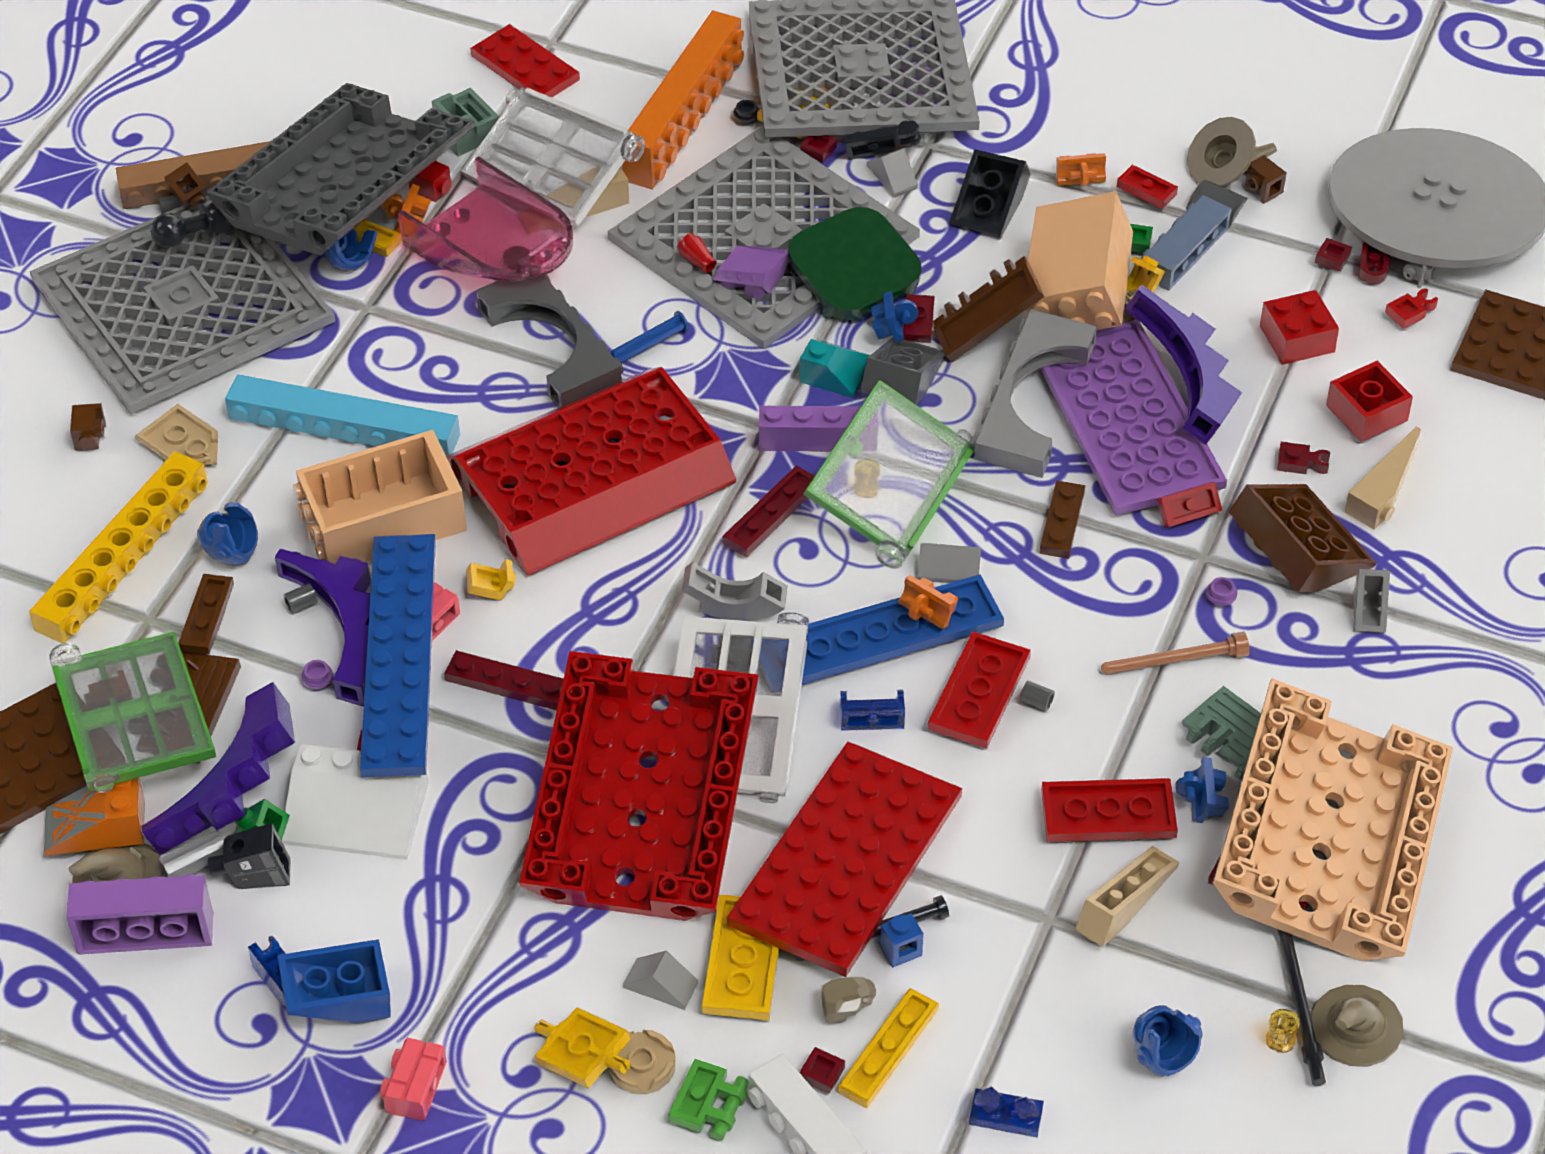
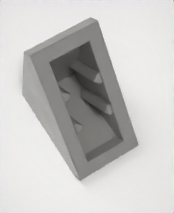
M905 148L867 161V167L894 198L918 189V184Z
M1358 569L1352 596L1355 631L1386 632L1390 570Z
M666 950L637 958L623 983V988L685 1010L698 985V979Z

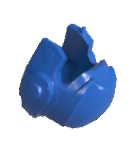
M352 229L323 254L339 269H356L370 259L377 232L373 230L365 231L362 240L358 243L357 232Z
M229 502L224 505V510L227 513L217 511L209 513L203 519L197 530V537L200 546L210 557L229 565H237L247 562L253 555L258 542V530L253 515L247 508L238 502Z
M1165 1005L1154 1006L1148 1009L1136 1019L1133 1028V1039L1138 1048L1136 1051L1139 1063L1160 1076H1170L1185 1069L1194 1061L1200 1050L1203 1036L1200 1020L1190 1014L1185 1015L1178 1009L1173 1011Z

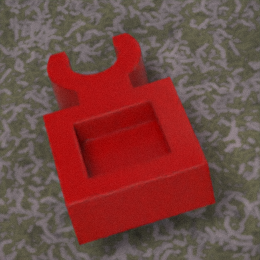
M1424 288L1419 290L1414 298L1407 293L1386 304L1385 313L1405 329L1424 319L1426 311H1433L1437 307L1438 298L1434 297L1431 300H1427L1428 289Z

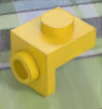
M1143 255L1142 259L1133 256L1131 262L1135 263L1128 277L1126 290L1130 292L1131 290L1139 289L1143 285L1155 293L1165 271L1157 267L1158 261L1146 255Z
M505 559L499 569L476 563H470L466 569L467 593L502 601L507 591L512 590L514 587L516 574L512 570V560Z

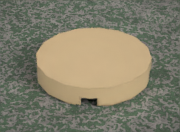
M643 1030V1032L634 1033V1031L628 1032L631 1039L618 1053V1056L628 1059L630 1061L629 1070L626 1069L625 1074H622L608 1067L611 1079L620 1089L632 1094H649L659 1091L670 1082L675 1073L676 1056L672 1043L664 1035L653 1030Z

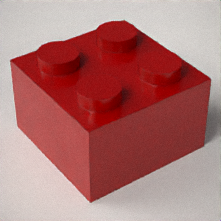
M1317 290L1263 302L1260 328L1282 365L1335 352L1339 327Z
M1377 360L1330 381L1326 406L1360 442H1363L1408 421L1413 396Z

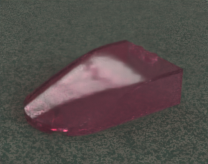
M479 156L475 158L478 188L430 222L424 224L403 209L398 212L402 243L405 247L440 268L477 278L506 282L537 279L560 267L570 255L573 247L572 225L567 215L560 208Z

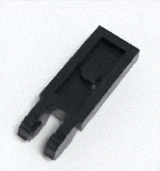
M906 120L902 121L898 126L881 127L875 130L844 135L848 160L893 152L918 145L921 140V135L918 133L919 125L916 121Z

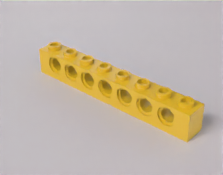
M174 451L29 610L34 631L62 644H65L72 635H75L84 621L97 611L101 602L110 593L115 591L118 583L127 573L133 571L136 563L145 553H148L153 548L154 543L161 535L170 529L178 516L188 509L189 504L195 497L205 490L208 481L204 463Z

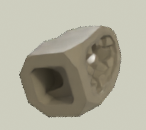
M846 977L833 979L821 986V999L825 1021L827 1023L846 1021L848 1017L855 1016L862 1008L871 1005L876 996L874 983L864 977Z

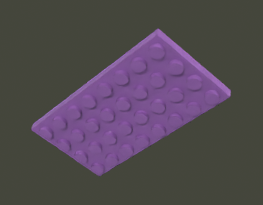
M1138 320L1122 323V326L1097 330L1096 344L1088 365L1060 363L1040 368L1115 516L1157 506V498L1204 483L1215 482L1217 490L1226 488L1227 479L1208 444H1204L1182 428L1188 416V408Z

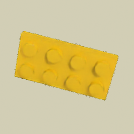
M719 894L702 1002V1014L769 1021L780 948L727 926V916L741 896Z

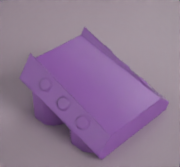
M736 246L718 268L714 281L719 282L728 289L744 288L745 294L751 298L763 297L766 293L769 294L783 277L789 251L779 248Z

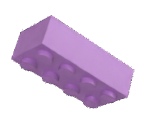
M204 875L154 876L147 879H117L115 881L101 882L84 881L82 883L69 884L66 918L78 955L212 946L214 912Z

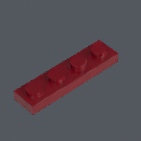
M796 465L723 535V544L747 558L808 498L803 493L815 475Z
M457 650L444 672L445 681L557 711L563 678Z

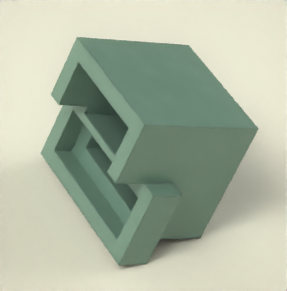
M471 87L455 95L448 93L431 101L432 109H438L442 112L475 121V127L450 148L457 156L478 148L499 119V115Z

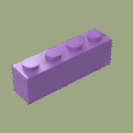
M759 405V451L831 452L861 407ZM877 410L857 439V442L863 445L860 452H876Z

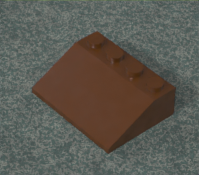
M1246 484L1229 510V513L1237 521V525L1246 531L1254 541V545L1265 553L1271 560L1272 566L1285 576L1289 581L1290 587L1297 592H1319L1357 575L1358 569H1371L1376 565V561L1307 484Z

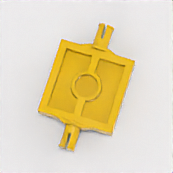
M576 1007L558 1025L554 1026L543 1019L539 1020V1024L536 1023L535 1032L547 1037L545 1044L534 1055L538 1065L588 1089L608 1067L622 1074H625L626 1069L629 1070L630 1061L618 1056V1053L631 1039L628 1031L583 1009Z

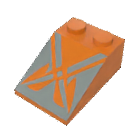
M140 777L90 791L85 786L46 807L45 856L144 844L142 825H144L145 799Z

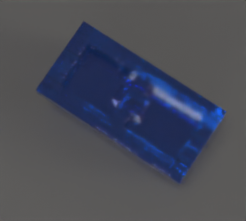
M897 689L896 699L847 700V691H840L841 731L904 729L905 704L903 689Z
M269 936L268 941L270 945L263 951L256 942L248 946L252 967L287 1012L277 955L286 953L280 947L276 938Z

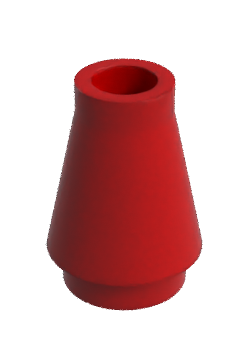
M689 233L679 241L677 250L680 257L700 268L704 273H709L715 268L717 261L712 257L700 236Z

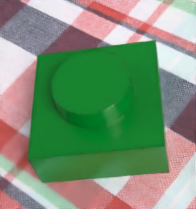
M1130 224L1133 230L1131 251L1144 253L1150 248L1153 227Z

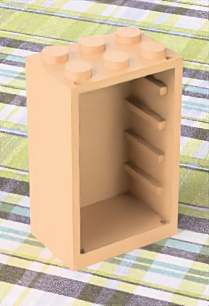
M1116 191L1036 207L1028 262L1045 297L1026 309L1028 314L1030 309L1095 325L1097 330L1122 326L1133 230Z
M434 430L296 470L298 483L293 484L298 501H301V503L297 504L301 520L308 522L306 530L310 541L317 543L315 551L319 560L324 559L335 564L341 555L352 559L356 558L363 562L373 560L374 536L435 534L436 540L467 531L462 489Z

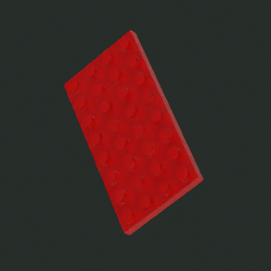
M847 741L727 916V926L847 977L962 797L963 788Z

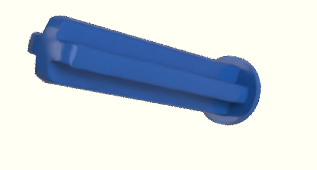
M680 311L674 312V317L613 349L610 354L614 358L617 357L622 364L680 331L687 332L689 330L687 319Z

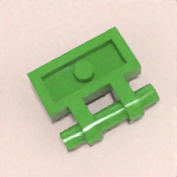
M694 1059L668 1114L669 1122L700 1133L706 1122L712 1123L714 1128L710 1134L711 1137L722 1141L726 1132L731 1131L736 1121L734 1115L738 1106L744 1104L747 1097L746 1089L749 1080L743 1076H738L734 1084L725 1082L727 1069ZM718 1096L726 1099L722 1110L713 1107Z

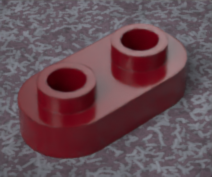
M1363 242L1359 265L1360 278L1370 284L1383 282L1387 277L1390 255Z

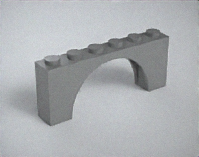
M1030 309L1027 319H1022L1019 324L1018 340L1013 341L1010 346V360L1002 365L999 377L1001 382L999 386L994 385L990 398L992 404L990 408L986 407L983 411L981 419L983 426L980 431L976 430L974 433L972 447L975 448V460L1043 478L1052 456V438L1034 431L1018 417L1011 404V396L1017 385L1027 375L1042 367L1060 363L1088 365L1096 344L1097 326Z

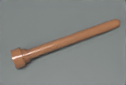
M1244 631L1232 633L1231 637H1227L1222 642L1104 662L1101 665V671L1104 674H1113L1226 653L1229 656L1234 655L1235 658L1249 656V642Z

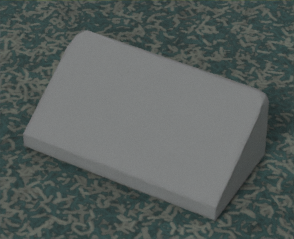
M921 543L917 579L926 578L930 581L951 583L979 575L981 548Z

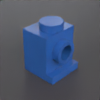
M912 913L896 915L881 925V938L878 939V944L892 968L922 956L924 933ZM909 945V948L899 951L900 946Z

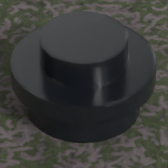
M742 100L734 108L733 116L740 123L750 124L757 121V112L760 109L754 101Z

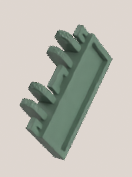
M1223 686L1184 718L1182 725L1190 730L1186 740L1191 744H1195L1207 733L1211 735L1201 748V751L1207 756L1223 744L1224 746L1220 749V754L1238 766L1234 775L1242 781L1261 713Z

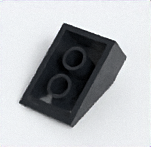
M974 149L949 225L1002 238L1023 199L1031 175L1027 162Z

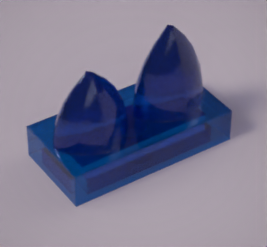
M992 1086L984 1090L976 1088L969 1125L1038 1138L1044 1101L1031 1099L1027 1096L1021 1097L999 1093Z

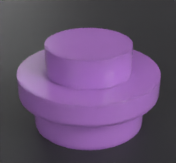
M1218 577L1208 585L1206 595L1213 604L1227 606L1236 600L1237 588L1229 578Z
M312 660L305 665L302 671V682L310 689L325 688L333 680V671L326 662Z

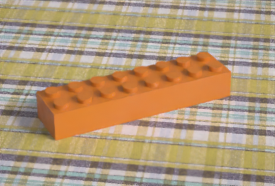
M712 10L630 126L628 132L638 137L639 142L622 164L623 172L628 178L629 183L653 190L657 182L664 178L670 163L673 164L681 147L686 146L692 131L698 128L702 116L709 112L715 97L718 98L726 81L729 82L731 80L733 71L737 65H741L744 58V51L741 46L744 31L741 30V18Z

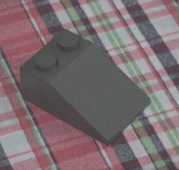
M892 337L867 357L861 390L870 394L877 382L881 380L917 405L925 397L946 358L945 352L905 339L896 342L894 337Z

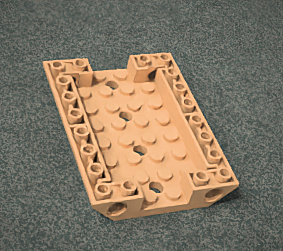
M1271 678L1213 884L1231 909L1242 916L1360 961L1403 957L1409 941L1453 747L1392 724L1384 738L1328 717L1332 701ZM1339 750H1345L1350 753L1352 759L1342 757ZM1326 799L1334 800L1340 808L1330 807ZM1312 850L1322 851L1327 859L1317 858ZM1299 902L1309 903L1314 911L1307 912L1303 910Z

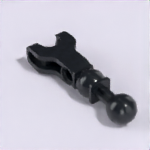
M212 202L207 207L203 203L199 204V215L184 219L173 213H163L154 219L150 232L152 239L163 248H174L182 243L186 234L204 230L208 238L211 239L213 238V233L226 235L233 231L235 227Z

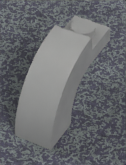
M694 562L685 567L682 591L700 601L699 611L720 619L741 621L761 620L785 609L788 585L765 572L750 580L733 581L721 578Z

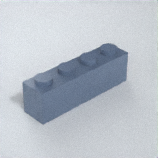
M1203 195L1196 203L1190 204L1186 213L1173 222L1172 227L1166 234L1163 233L1159 236L1156 244L1151 249H1147L1143 253V255L1158 261L1157 267L1165 271L1158 286L1170 290L1229 229L1231 208Z

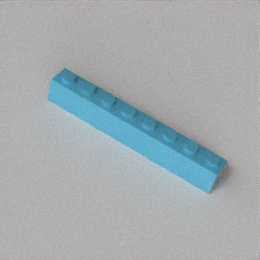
M237 374L225 397L229 419L375 447L434 430L447 456L453 453L460 437L458 415Z

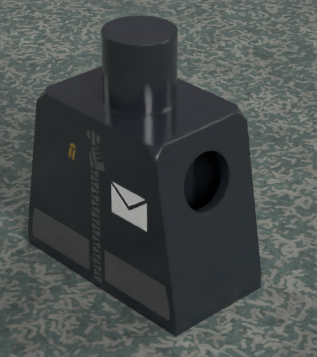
M272 823L226 836L223 842V854L208 858L210 874L212 876L229 874L235 887L239 889L290 885L291 858Z

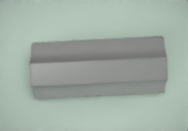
M218 830L159 858L158 863L164 877L195 874L207 868L210 856L223 854V835Z

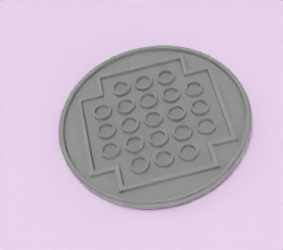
M1408 128L1372 135L1344 151L1334 164L1330 175L1329 199L1340 221L1354 235L1370 246L1388 255L1412 263L1440 268H1476L1494 265L1525 253L1538 243L1545 233V183L1540 175L1526 161L1506 148L1466 133L1433 128Z

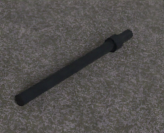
M1277 929L1303 1041V1046L1301 1047L1303 1061L1305 1064H1308L1312 1085L1322 1086L1326 1083L1322 1067L1324 1055L1321 1044L1316 1041L1292 934Z

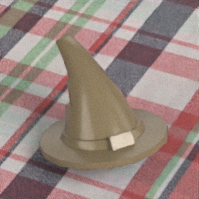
M1232 116L1218 118L1206 124L1195 135L1188 150L1187 165L1190 175L1198 183L1202 182V180H1208L1224 187L1236 181L1248 169L1251 161L1263 155L1266 157L1272 155L1277 151V147L1274 143L1256 146L1253 130L1241 119Z
M146 843L90 850L83 858L68 868L69 872L73 875V883L115 881L117 879H147L154 876L163 877L158 863L160 856L151 845Z
M1343 985L1329 990L1317 1000L1311 1014L1316 1041L1321 1044L1322 1051L1332 1060L1348 1066L1369 1067L1385 1061L1398 1049L1404 1033L1403 1018L1395 1003L1381 991L1365 985Z

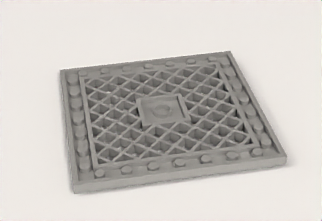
M955 0L749 1V16L765 137L848 135L855 132L875 130L881 127L898 126L902 121L906 120L916 121L919 125L918 132L979 130L980 121ZM926 67H929V68H931V69H933V70H932L931 72H929V71L925 70V68H926ZM824 86V87H826L829 91L826 92V91L822 90V89L819 88V87ZM867 93L870 95V98L868 99L862 95ZM840 95L844 98L841 100L837 96ZM879 101H881V103H883V104H885V105H884V106H881V105H879V104H877V103H878ZM855 102L859 104V106L855 107L851 104ZM829 104V105L832 106V107H831V108H828V107H826V106H824V105ZM803 105L805 108L801 109L798 106Z
M763 126L607 231L608 240L762 349H766L821 309L823 305L799 276H795V273L791 276H783L769 294L766 293L760 298H751L745 294V291H736V288L730 290L723 287L719 282L714 281L716 272L722 263H717L711 272L704 273L700 268L680 257L677 245L684 236H678V233H693L695 236H698V233H713V236L700 237L706 247H713V249L708 250L716 261L726 260L736 246L788 250L793 236L819 223L814 222V219H827L854 207H868L886 217L908 245L920 236V229L782 137H765ZM756 167H771V169H756ZM737 180H752V182H737ZM756 180H771V182H756ZM775 180H790V182H775ZM810 192V195H794V193ZM717 193H733V196H717ZM737 193H752V195H737ZM756 193H771V195H756ZM775 193H790V195H775ZM698 206H713V209H698ZM717 206H733V208L717 209ZM737 206H752V209H737ZM775 206H791V208L775 209ZM795 206H810V208H795ZM814 206H829V208H814ZM795 219H810V222H795ZM678 220H693V222L678 223ZM698 220H713V222H698ZM717 220H732V222H717ZM659 233H674V236H659ZM717 233H725V236H717ZM732 246V249H717V247ZM787 265L784 273H790ZM776 287H791V290H776ZM756 301H772V305H756Z
M206 196V202L204 203L205 207L212 203V201ZM180 206L166 213H173L184 219L199 215V208L193 209L190 207L185 210L183 206ZM152 218L30 271L32 281L131 414L335 322L333 311L274 240L245 230L239 231L236 227L226 235L213 233V238L211 239L208 238L204 230L185 235V238H193L192 242L182 241L181 244L174 248H163L152 239L150 228L155 219ZM202 240L212 241L211 244L201 243ZM220 242L230 244L229 247L219 245ZM158 248L168 249L167 253L158 252L157 250ZM177 251L187 252L186 255L176 254ZM196 253L206 254L205 258L194 256ZM214 256L225 257L224 260L213 259ZM233 258L243 259V262H232ZM133 259L143 260L142 264L133 263L132 261ZM152 261L162 263L161 266L151 265ZM175 264L181 266L180 269L170 268V265ZM208 269L219 270L217 274L207 273ZM108 270L118 271L116 275L107 273ZM127 272L137 274L136 277L126 276ZM227 272L238 273L236 277L226 275ZM246 274L255 275L256 279L245 278ZM146 275L156 276L154 280L144 279ZM83 281L93 282L91 286L82 285ZM102 283L111 285L110 288H104L100 286ZM221 285L230 286L231 290L220 289ZM120 286L131 287L129 291L119 290ZM240 288L251 289L250 293L239 292ZM139 289H143L144 293L138 292ZM259 291L270 292L269 296L258 294ZM95 297L105 298L104 302L94 301ZM120 300L124 301L123 305L113 304V301ZM220 300H226L225 304H220ZM133 302L143 304L142 307L132 306ZM234 302L245 303L244 307L233 305ZM253 304L264 306L263 309L252 308ZM272 307L283 308L282 312L271 311ZM209 313L220 314L218 318L208 317ZM107 314H115L117 318H107L106 316ZM228 315L239 317L237 321L227 319ZM127 316L137 317L136 321H129L125 319ZM247 318L258 320L257 323L246 322ZM146 319L156 320L155 324L144 322ZM183 325H194V328L186 329L183 328ZM203 327L214 328L212 332L202 331ZM222 329L233 331L231 335L221 333ZM120 330L130 331V334L122 335L119 332ZM139 333L150 334L148 338L138 337ZM158 336L169 337L167 341L157 340ZM178 338L188 339L187 343L176 342ZM197 341L207 342L206 346L195 344ZM133 347L143 348L142 352L131 351ZM152 350L162 351L161 355L150 354ZM171 352L182 354L180 358L170 356ZM145 364L156 365L155 369L144 368Z

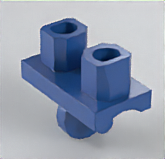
M889 291L883 294V303L871 307L875 320L872 321L879 340L893 335L895 341L899 342L904 340L903 324L914 322L918 316V309L915 303L909 300L900 301L894 306L893 294Z
M1204 756L1198 769L1184 772V777L1179 778L1175 783L1176 793L1186 797L1187 802H1192L1193 821L1203 823L1208 815L1223 817L1229 809L1228 797L1215 794V791L1221 792L1225 787L1227 781L1226 772L1214 769L1212 758Z

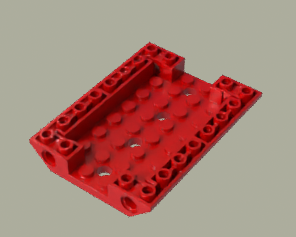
M663 367L645 370L446 456L455 477L470 498L479 495L495 517L499 538L527 576L736 483L735 474L721 439ZM662 416H666V417H669V418H672V419H670V420H661V419H659V418L662 417ZM611 438L621 440L617 443L608 442ZM558 461L567 462L568 464L564 466H559L555 463ZM509 483L511 485H516L514 488L506 489L502 487L505 484Z
M569 651L519 885L556 904L683 921L716 912L759 674L695 667L693 678L634 671L631 658ZM658 700H664L669 703V706L663 711H656L652 708V704ZM645 757H654L658 760L657 764L652 768H644L640 765V762ZM636 814L646 817L645 823L641 826H632L628 821ZM624 873L632 874L635 877L634 881L627 886L618 884L616 880Z

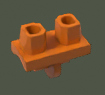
M1105 153L1056 157L1057 185L1081 184V186H1087L1088 183L1106 182Z
M412 184L405 201L400 194H395L382 205L389 218L399 216L393 231L402 233L404 230L414 235L418 234L424 218L410 212L425 217L431 202L430 199L418 195L420 186Z
M912 575L906 577L904 591L898 603L909 609V617L914 620L923 617L941 629L948 627L951 614L956 609L958 597L950 592L942 594L935 590L933 582L926 578L919 580Z

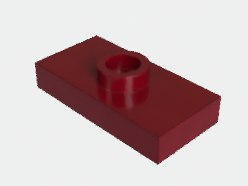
M907 294L906 300L915 303L918 309V316L914 322L904 324V339L912 342L931 343L935 296Z

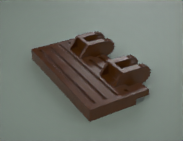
M1025 256L1016 261L1015 265L1010 259L1003 262L1008 273L1004 277L995 269L989 272L993 285L987 282L971 293L969 297L965 292L960 293L958 297L962 307L958 310L950 302L944 305L948 317L946 318L942 314L933 323L945 355L952 362L1045 297Z
M181 651L210 736H212L241 668L240 661L237 658ZM162 656L157 662V666L162 672H153L150 681L157 687H163L164 689L161 694L176 691L166 658ZM183 709L155 715L167 754L195 748ZM148 717L130 722L128 730L132 734L142 736L138 745L139 752L152 753L155 758L161 757Z

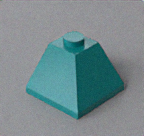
M811 339L800 357V382L853 398L863 381L867 357L870 355L826 341Z

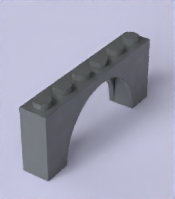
M535 264L476 290L478 311L491 327L510 321H539L561 329L572 339L575 349L570 358L559 369L546 376L548 397L557 408L622 381L621 374L624 370L620 360L617 357L614 358L609 353L605 342L597 339L591 326L581 320L577 309L574 306L571 307L566 302L561 290H556L551 284L549 276L546 273H542Z

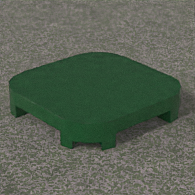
M854 207L842 211L800 231L793 236L789 243L787 267L791 275L794 273L798 274L823 305L822 313L829 319L834 316L839 319L851 320V324L861 322L862 314L870 311L872 306L884 302V293L891 291L893 299L902 295L906 297L907 294H915L920 282L922 267L917 254L886 217L868 207Z

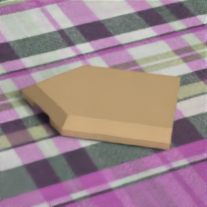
M176 404L135 435L137 441L165 460L176 451L202 462L204 465L217 464L218 431L179 404Z

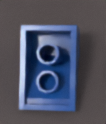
M379 939L277 955L288 1015L352 1023L391 1018L390 991Z

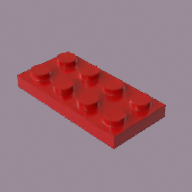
M508 24L470 48L472 57L522 92L526 88H530L549 97H554L580 80L579 71L511 24Z
M972 631L928 721V730L987 749L1028 664L1031 649Z
M1170 778L1042 782L1041 784L1047 842L1177 838L1178 828Z

